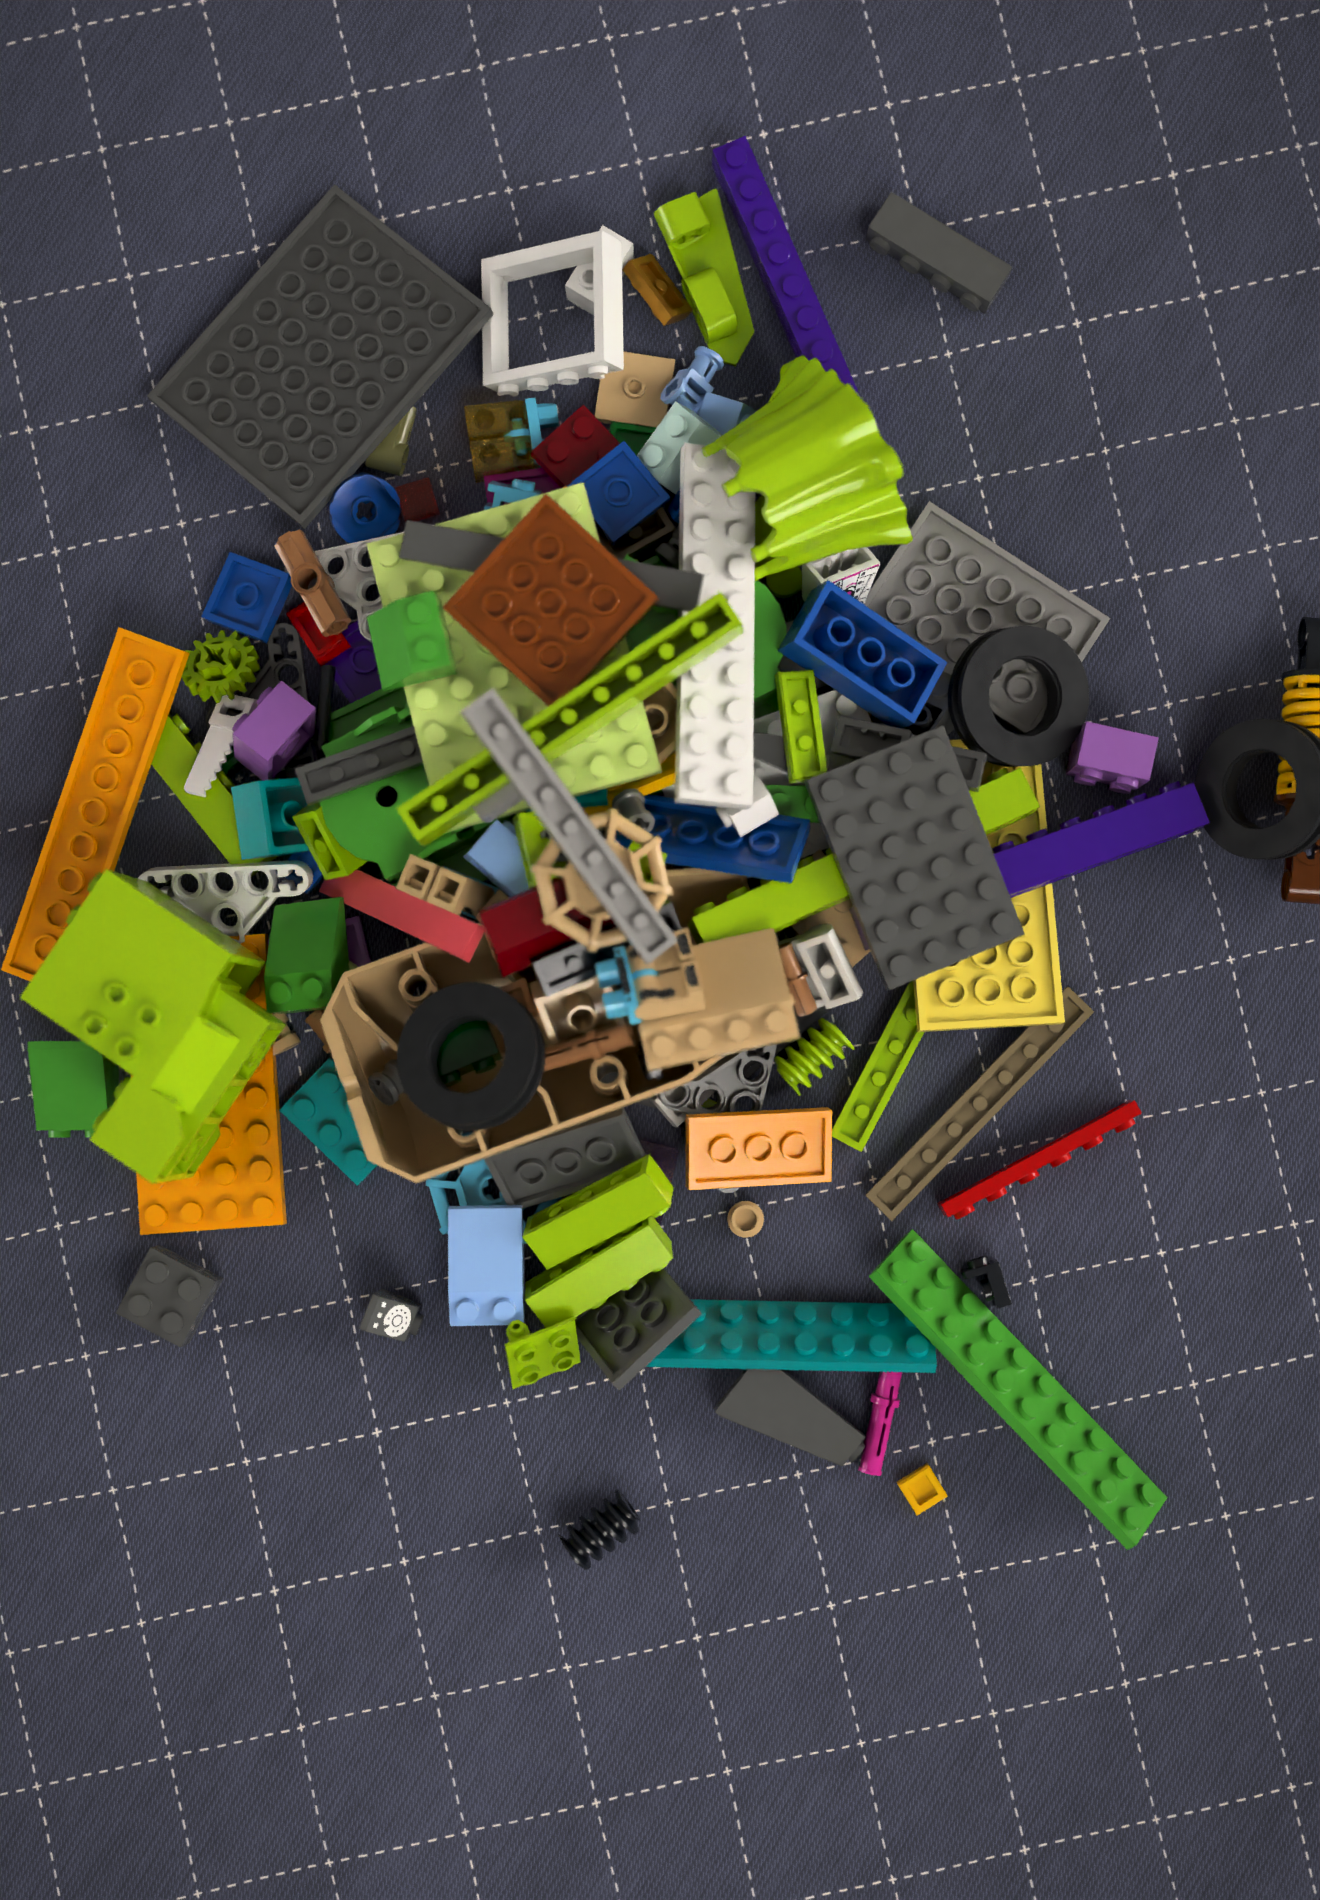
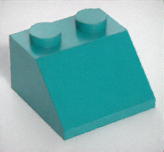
M298 778L262 780L231 787L242 860L310 851L292 818L294 814L308 805Z

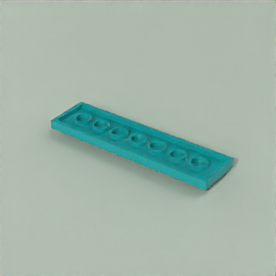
M691 1299L702 1314L646 1366L936 1373L937 1359L936 1347L893 1303Z

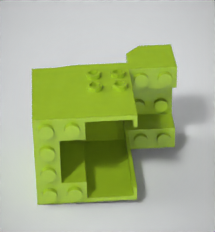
M106 869L103 874H97L89 884L87 889L89 895L83 904L77 905L70 912L66 919L67 928L20 998L132 1074L130 1079L128 1077L125 1078L117 1087L114 1093V1097L117 1099L110 1110H104L95 1120L92 1126L95 1132L89 1140L152 1184L192 1178L220 1137L219 1124L286 1024L245 996L266 965V961L151 883Z

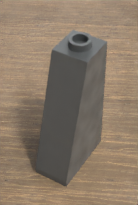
M744 1369L714 1407L715 1413L722 1418L842 1467L847 1460L853 1463L865 1448V1445L862 1443L865 1438L862 1431L785 1370Z

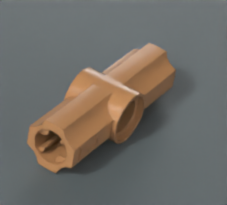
M302 530L288 531L280 536L274 547L291 576L292 587L301 595L323 636L328 637L340 634L348 628L352 620L335 591L333 579L323 569ZM317 578L316 584L308 589L310 582Z

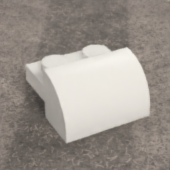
M831 924L816 925L810 927L806 933L777 942L778 945L792 942L802 971H807L808 973L806 981L817 1008L825 1006L826 1009L859 1000L862 996L863 990Z

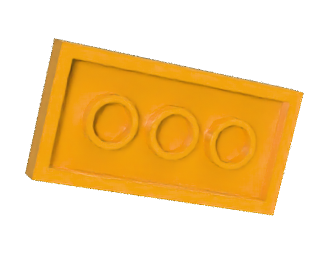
M829 1107L686 1115V1187L688 1190L831 1182L832 1110Z

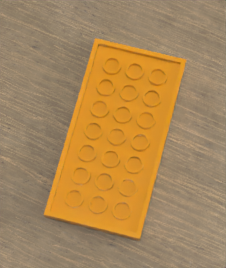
M268 934L245 935V942L241 943V945L264 961L267 960ZM229 936L232 939L240 940L239 936ZM264 966L245 996L267 1011ZM273 1045L219 1124L221 1135L192 1178L152 1184L136 1173L140 1235L287 1224L276 1056L273 1055Z

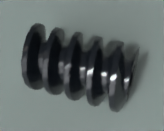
M618 1489L614 1491L617 1499L615 1504L607 1498L602 1500L605 1508L603 1513L595 1507L591 1508L593 1516L591 1522L582 1515L579 1517L582 1529L578 1531L569 1524L567 1526L568 1539L558 1534L572 1559L585 1570L590 1569L592 1566L589 1556L597 1561L603 1559L601 1547L608 1552L615 1550L613 1538L620 1543L627 1541L625 1529L632 1534L639 1532L637 1520L640 1521L632 1505Z

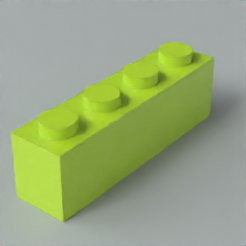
M648 1154L528 1217L522 1237L547 1270L558 1264L566 1265L577 1254L589 1248L592 1250L597 1249L608 1238L620 1232L622 1234L628 1233L639 1222L649 1217L656 1218L664 1214L671 1206L674 1187L652 1156Z
M649 1217L639 1222L630 1232L625 1234L620 1232L608 1238L599 1248L594 1250L589 1248L577 1254L568 1264H558L525 1282V1302L545 1328L572 1317L576 1320L578 1315L588 1309H596L602 1306L608 1297L616 1292L632 1288L641 1277L651 1271L658 1272L666 1267L670 1260L673 1259L672 1242L655 1218Z

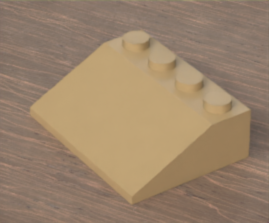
M774 928L693 945L695 960L703 986L706 1009L653 1020L641 1019L642 1023L638 1024L649 1072L798 1040L800 1035Z

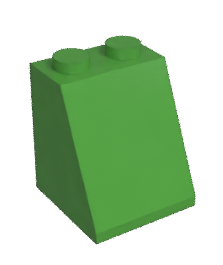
M28 1041L36 1130H48V1138L71 1137V1130H85V1137H91L95 1132L92 1126L97 1117L104 1110L109 1111L117 1099L114 1097V1093L119 1086V1066L84 1041Z

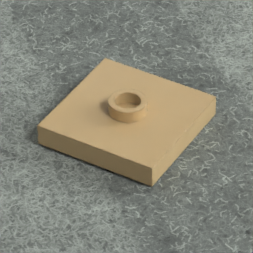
M623 351L624 370L604 374L605 378L600 379L594 416L601 423L611 424V421L657 428L668 412L669 404H664L660 396L665 386L673 379L676 360Z

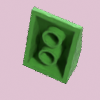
M336 897L275 905L264 973L267 1011L269 1013L288 1014L324 1010L342 974L350 970L344 898Z

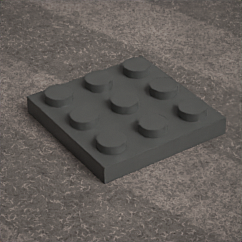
M663 1268L658 1272L651 1271L641 1277L632 1288L625 1291L620 1290L611 1295L602 1306L596 1309L590 1308L578 1315L575 1320L577 1338L611 1384L620 1391L691 1325L702 1312L667 1270Z

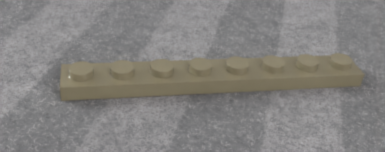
M1068 986L1062 990L1065 1023L1028 1026L865 1194L890 1221L895 1219L1094 1013Z

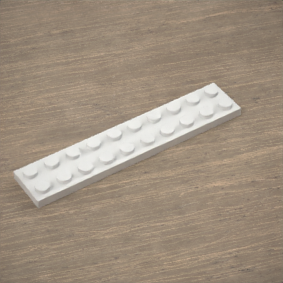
M684 443L680 452L679 570L704 575L699 605L721 591L741 620L744 633L677 677L675 802L749 810L753 806L755 562L752 559L750 549L755 547V492L741 491L728 498L721 484L733 479L741 466L727 456L726 449L709 457H704L702 447L705 445ZM678 611V620L689 612Z

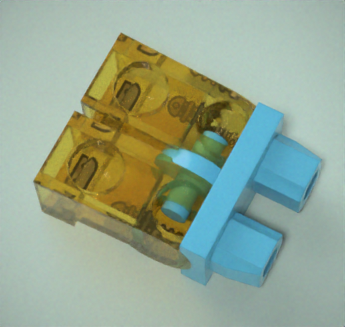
M536 397L527 398L525 401L514 400L464 406L476 483L484 482V476L542 468L530 454L544 440L541 437L540 429L559 426L556 404H536Z

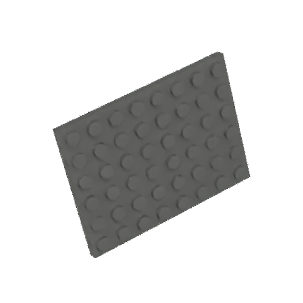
M334 184L152 389L147 397L153 404L305 529L331 500L338 486L355 473L494 314L488 305Z

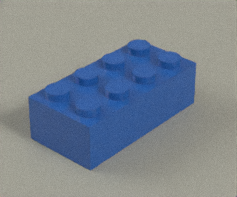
M829 580L811 590L777 650L805 670H814V676L886 725L901 729L915 723L948 663Z

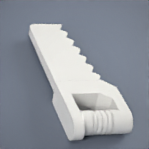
M224 695L220 703H216L208 721L210 728L184 785L187 793L206 798V790L211 789V782L217 779L216 773L222 770L221 764L227 762L226 755L232 753L231 746H233L234 732L232 728L243 714L247 713L250 715L258 706L256 699L235 695L234 699L230 700L227 695ZM228 708L243 711L236 716L226 715Z

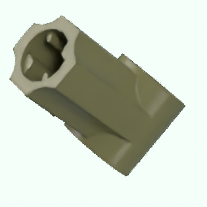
M412 407L370 454L366 459V467L398 476L403 475L406 466L404 464L407 463L409 455L408 441L417 414L416 407Z

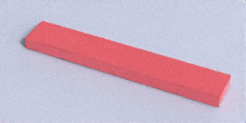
M358 869L349 876L330 880L324 879L319 889V892L331 898L343 897L344 904L467 962H470L485 932L484 927L400 891L395 886Z

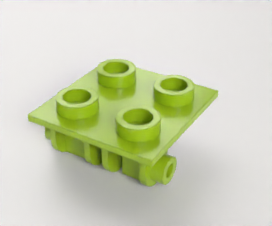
M574 1317L534 1333H530L527 1325L520 1320L512 1321L506 1328L509 1342L504 1345L513 1389L523 1385H531L540 1378L558 1371H566L573 1365L581 1362Z

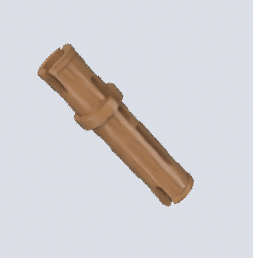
M626 1022L623 1025L599 1032L597 1029L587 1031L586 1036L546 1047L544 1072L592 1057L595 1060L604 1058L606 1053L635 1046L636 1039L632 1026Z

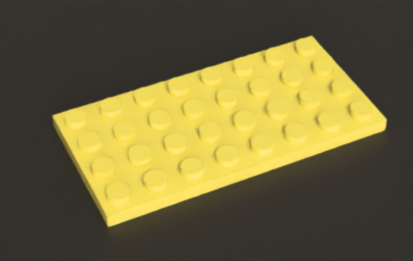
M961 739L949 740L951 746L970 750ZM986 761L980 786L988 783L987 777L1003 768H1007L1009 773L1021 768L1040 805V808L1032 815L987 835L991 849L1009 841H1013L1015 846L1027 842L1026 836L1047 829L1041 764L1007 767ZM1052 883L1011 898L1024 935L913 980L917 1032L1065 1023Z

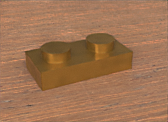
M652 254L632 259L622 269L631 281L632 286L641 294L652 309L654 316L661 321L663 326L686 319L693 311Z

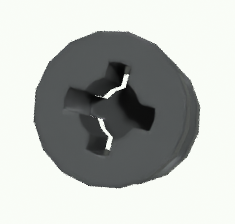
M395 1059L387 1062L382 1072H375L368 1078V1084L372 1092L385 1105L392 1106L398 1101L399 1095L405 1093L398 1074L397 1060Z

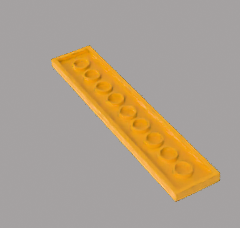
M118 627L2 964V971L31 981L67 928L66 919L70 912L77 905H82L89 895L87 889L93 878L99 873L103 874L106 869L115 870L187 663L189 652Z

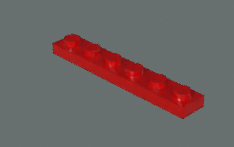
M1128 1100L937 1204L945 1217L954 1215L955 1219L958 1220L975 1210L974 1203L984 1198L991 1202L1007 1193L1005 1187L1018 1180L1019 1184L1023 1185L1039 1176L1037 1169L1049 1163L1054 1168L1070 1160L1072 1157L1069 1152L1082 1146L1085 1151L1104 1141L1101 1136L1102 1134L1112 1129L1119 1133L1136 1124L1133 1118L1142 1112L1135 1100Z

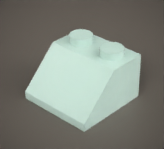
M675 401L637 454V457L658 483L676 494L680 488V452L683 444L691 443L706 446L721 437L722 434L693 410Z

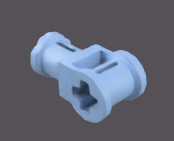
M705 346L697 347L694 352L695 359L690 367L679 370L675 377L665 386L660 396L664 404L673 405L676 401L699 414L706 391L712 393L714 390L709 384L715 372L720 371L724 366L722 357L714 350Z

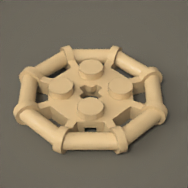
M609 808L606 812L589 815L588 818L596 829L605 828L604 840L640 889L652 893L649 901L659 912L668 895L672 896L673 887H670L660 847L662 842L658 835L653 836L618 813V809ZM616 830L641 846L634 852L620 846L615 841ZM551 838L536 864L531 865V872L535 876L544 913L542 920L545 925L550 924L581 943L588 952L595 953L599 948L627 942L628 940L619 928L600 932L602 920L611 917L569 860L564 869L552 867L561 850ZM647 854L653 884L645 883L643 880L639 859ZM550 876L562 877L567 901L559 907L557 906ZM575 908L581 914L592 919L590 930H587L563 914Z

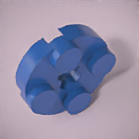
M366 472L352 475L344 480L327 503V511L333 529L348 543L394 534L400 522L401 503L395 489L384 479ZM371 501L373 504L370 509L372 516L369 519L364 516L357 518L358 504L360 502L367 504Z

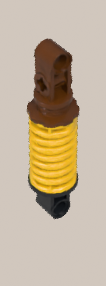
M1303 617L1299 624L1297 636V670L1282 673L1281 680L1287 692L1282 696V701L1286 706L1282 709L1281 716L1284 721L1303 726L1320 739V618ZM1278 755L1281 760L1277 768L1280 775L1277 778L1274 802L1285 807V816H1287L1295 801L1297 784L1293 769L1283 757ZM1320 838L1308 848L1312 852L1310 856H1307L1306 852H1301L1295 856L1285 858L1281 882V898L1284 902L1320 905Z

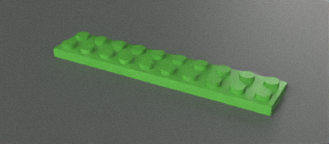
M913 1229L910 1230L868 1277L1127 1550L1136 1546L1166 1501L1167 1496Z

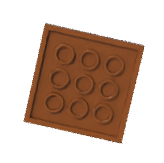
M545 494L442 608L549 707L580 686L656 604L659 598L550 496Z

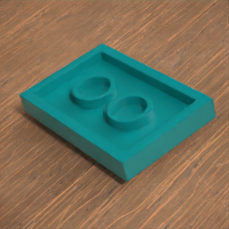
M329 1058L279 1111L358 1186L378 1165L368 1161L347 1102L346 1091L339 1078L334 1060Z

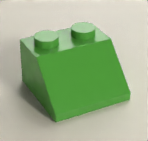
M435 591L397 599L367 617L383 691L458 674L442 601Z

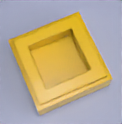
M928 1463L896 1482L916 1515L921 1514L948 1497Z

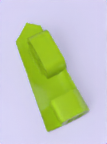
M713 189L699 198L696 192H692L663 204L654 212V217L681 274V284L685 298L693 309V316L708 348L718 353L722 357L723 363L736 366L755 332L718 190Z

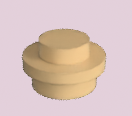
M740 1201L729 1210L727 1222L734 1234L739 1237L748 1238L756 1235L761 1230L764 1216L760 1207L755 1203Z

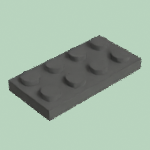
M623 1107L485 1158L484 1161L506 1204L522 1205V1208H527L576 1193L646 1156Z

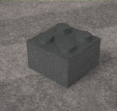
M161 1245L150 1247L116 1314L181 1348L191 1342L224 1278Z

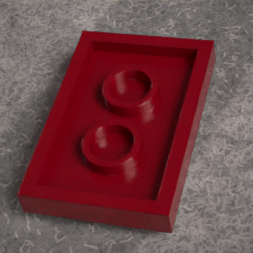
M583 404L535 447L530 456L563 488L620 443Z

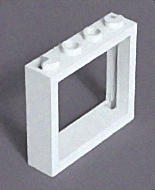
M600 230L481 259L482 301L492 309L494 314L482 327L483 386L496 391L499 396L509 394L515 397L519 395V391L523 390L545 391L552 384L574 385L579 383V379L582 378L603 379L605 378L604 374L624 370L622 242ZM593 262L595 352L509 369L508 282Z

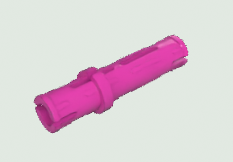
M880 1372L876 1392L871 1393L870 1398L873 1406L866 1432L865 1448L863 1449L860 1466L858 1467L860 1472L874 1476H881L882 1474L881 1470L894 1410L900 1404V1399L897 1396L903 1372Z

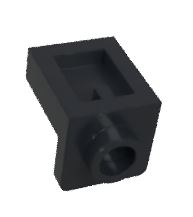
M986 1255L967 1261L968 1267L960 1270L962 1277L969 1279L984 1274L985 1280H981L980 1285L986 1302L993 1301L994 1306L998 1309L1012 1305L1000 1264L997 1260L989 1261Z

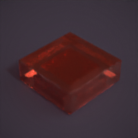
M429 477L394 487L400 498L401 511L405 523L406 520L418 521L440 514Z

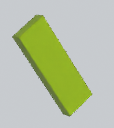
M814 670L777 672L775 683L789 784L804 783L807 779L827 772Z

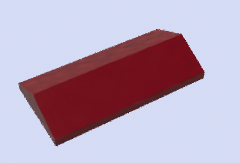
M562 877L551 880L558 907L567 901ZM537 886L478 911L503 978L532 966L530 959L574 940L552 925H545L542 920L544 913ZM575 908L563 914L587 930H590L592 919L581 914ZM611 918L602 920L601 928L614 923Z

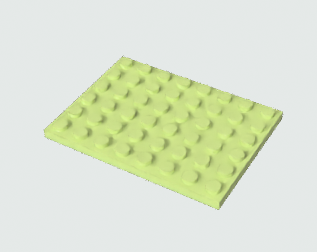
M584 483L435 524L442 527L506 538L536 503L547 494L600 543ZM404 533L367 544L383 607L397 599L435 591L442 601V606H444L474 573L402 560L399 556ZM444 610V615L458 674L404 687L429 786L486 749L462 717L460 711L492 687L520 725L548 707L446 610ZM626 636L584 682L630 652ZM643 701L549 763L573 797L662 773ZM523 800L496 819L530 810V807ZM475 812L447 832L483 823L484 821Z

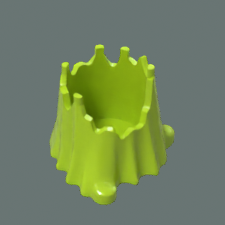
M801 355L784 364L780 369V382L768 403L714 442L702 447L704 457H709L726 449L727 456L741 466L733 479L721 484L728 498L741 491L762 494L755 501V547L750 549L752 559L755 562V581L767 575L847 550L879 545H903L913 541L906 520L907 510L896 486L898 479L903 477V468L896 452L882 439L868 405L859 397L850 384H843L833 369L825 372L816 357L808 360L804 355Z

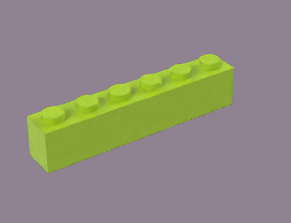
M169 713L151 765L230 864L273 861L278 856L242 860L231 787L235 786V784L222 770L216 773L217 779L211 782V789L206 790V798L189 794L185 791L184 785L202 743L199 741L194 744L187 736L191 729L178 713L173 717ZM258 870L253 871L252 874H251V877L254 876V875H255L257 872H259V871H258Z

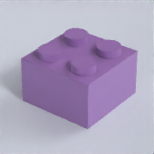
M280 681L274 689L268 687L258 698L256 703L258 706L250 715L247 713L243 714L232 728V731H234V758L261 780H273L315 733L316 708L283 681Z
M1086 721L1082 725L1076 740L1072 743L1065 775L1073 776L1074 782L1078 784L1095 786L1096 782L1109 784V790L1130 794L1131 789L1137 790L1150 781L1159 737Z

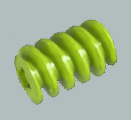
M824 1018L818 1020L821 1032L812 1027L807 1029L810 1041L802 1037L796 1040L799 1048L798 1051L790 1046L785 1048L788 1060L780 1056L774 1057L776 1070L799 1097L801 1096L798 1088L799 1083L808 1088L812 1087L808 1075L812 1074L821 1079L823 1077L820 1069L821 1064L833 1069L832 1055L842 1060L845 1058L842 1046L845 1045L855 1050L854 1046L840 1029Z

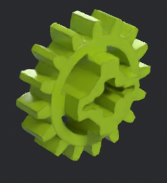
M220 630L216 638L207 633L205 642L201 643L197 640L193 642L196 647L194 651L185 650L190 654L182 674V679L193 696L199 694L204 702L210 696H213L215 702L220 703L224 695L233 700L234 692L239 690L245 693L247 689L244 684L246 682L254 683L256 678L253 672L260 670L257 662L259 656L254 645H251L248 637L240 638L236 631L227 637L225 631Z

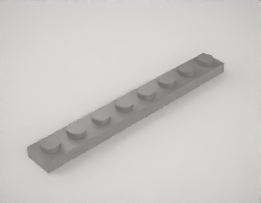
M492 687L460 711L462 717L644 964L651 963L679 940Z

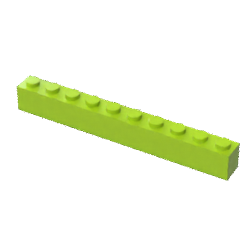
M720 591L521 726L547 762L550 763L743 634V624ZM484 749L396 808L416 840L423 846H426L474 814L476 811L473 807L511 782L488 750Z
M1003 768L987 777L988 783L981 785L979 792L969 790L986 836L1032 815L1040 808L1021 768L1010 773L1007 768ZM829 848L825 851L826 857L817 861L814 860L813 856L799 861L792 883L761 879L760 883L762 886L748 891L745 886L726 896L728 901L715 907L714 902H709L693 911L695 916L691 918L687 925L696 944L774 928L776 933L850 899L831 849Z

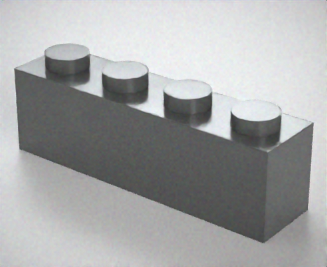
M893 192L889 194L867 230L866 241L869 242L870 247L881 255H891L899 260V264L906 271L912 274L920 273L929 279L930 284L935 289L943 293L949 291L960 298L961 304L971 311L979 310L986 314L1008 280L1012 270V266Z

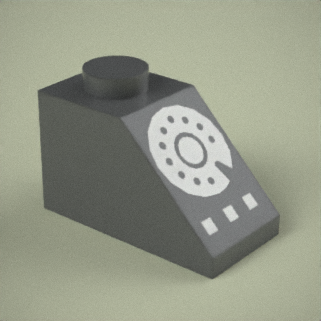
M382 1288L372 1294L359 1329L405 1342L409 1339L410 1334L417 1336L425 1316L419 1313L422 1304Z

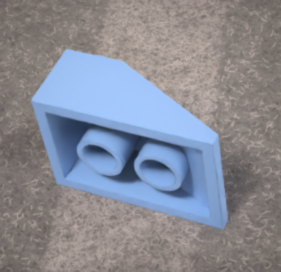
M522 1205L448 1207V1298L450 1326L509 1325L514 1320H520L524 1323L526 1302Z

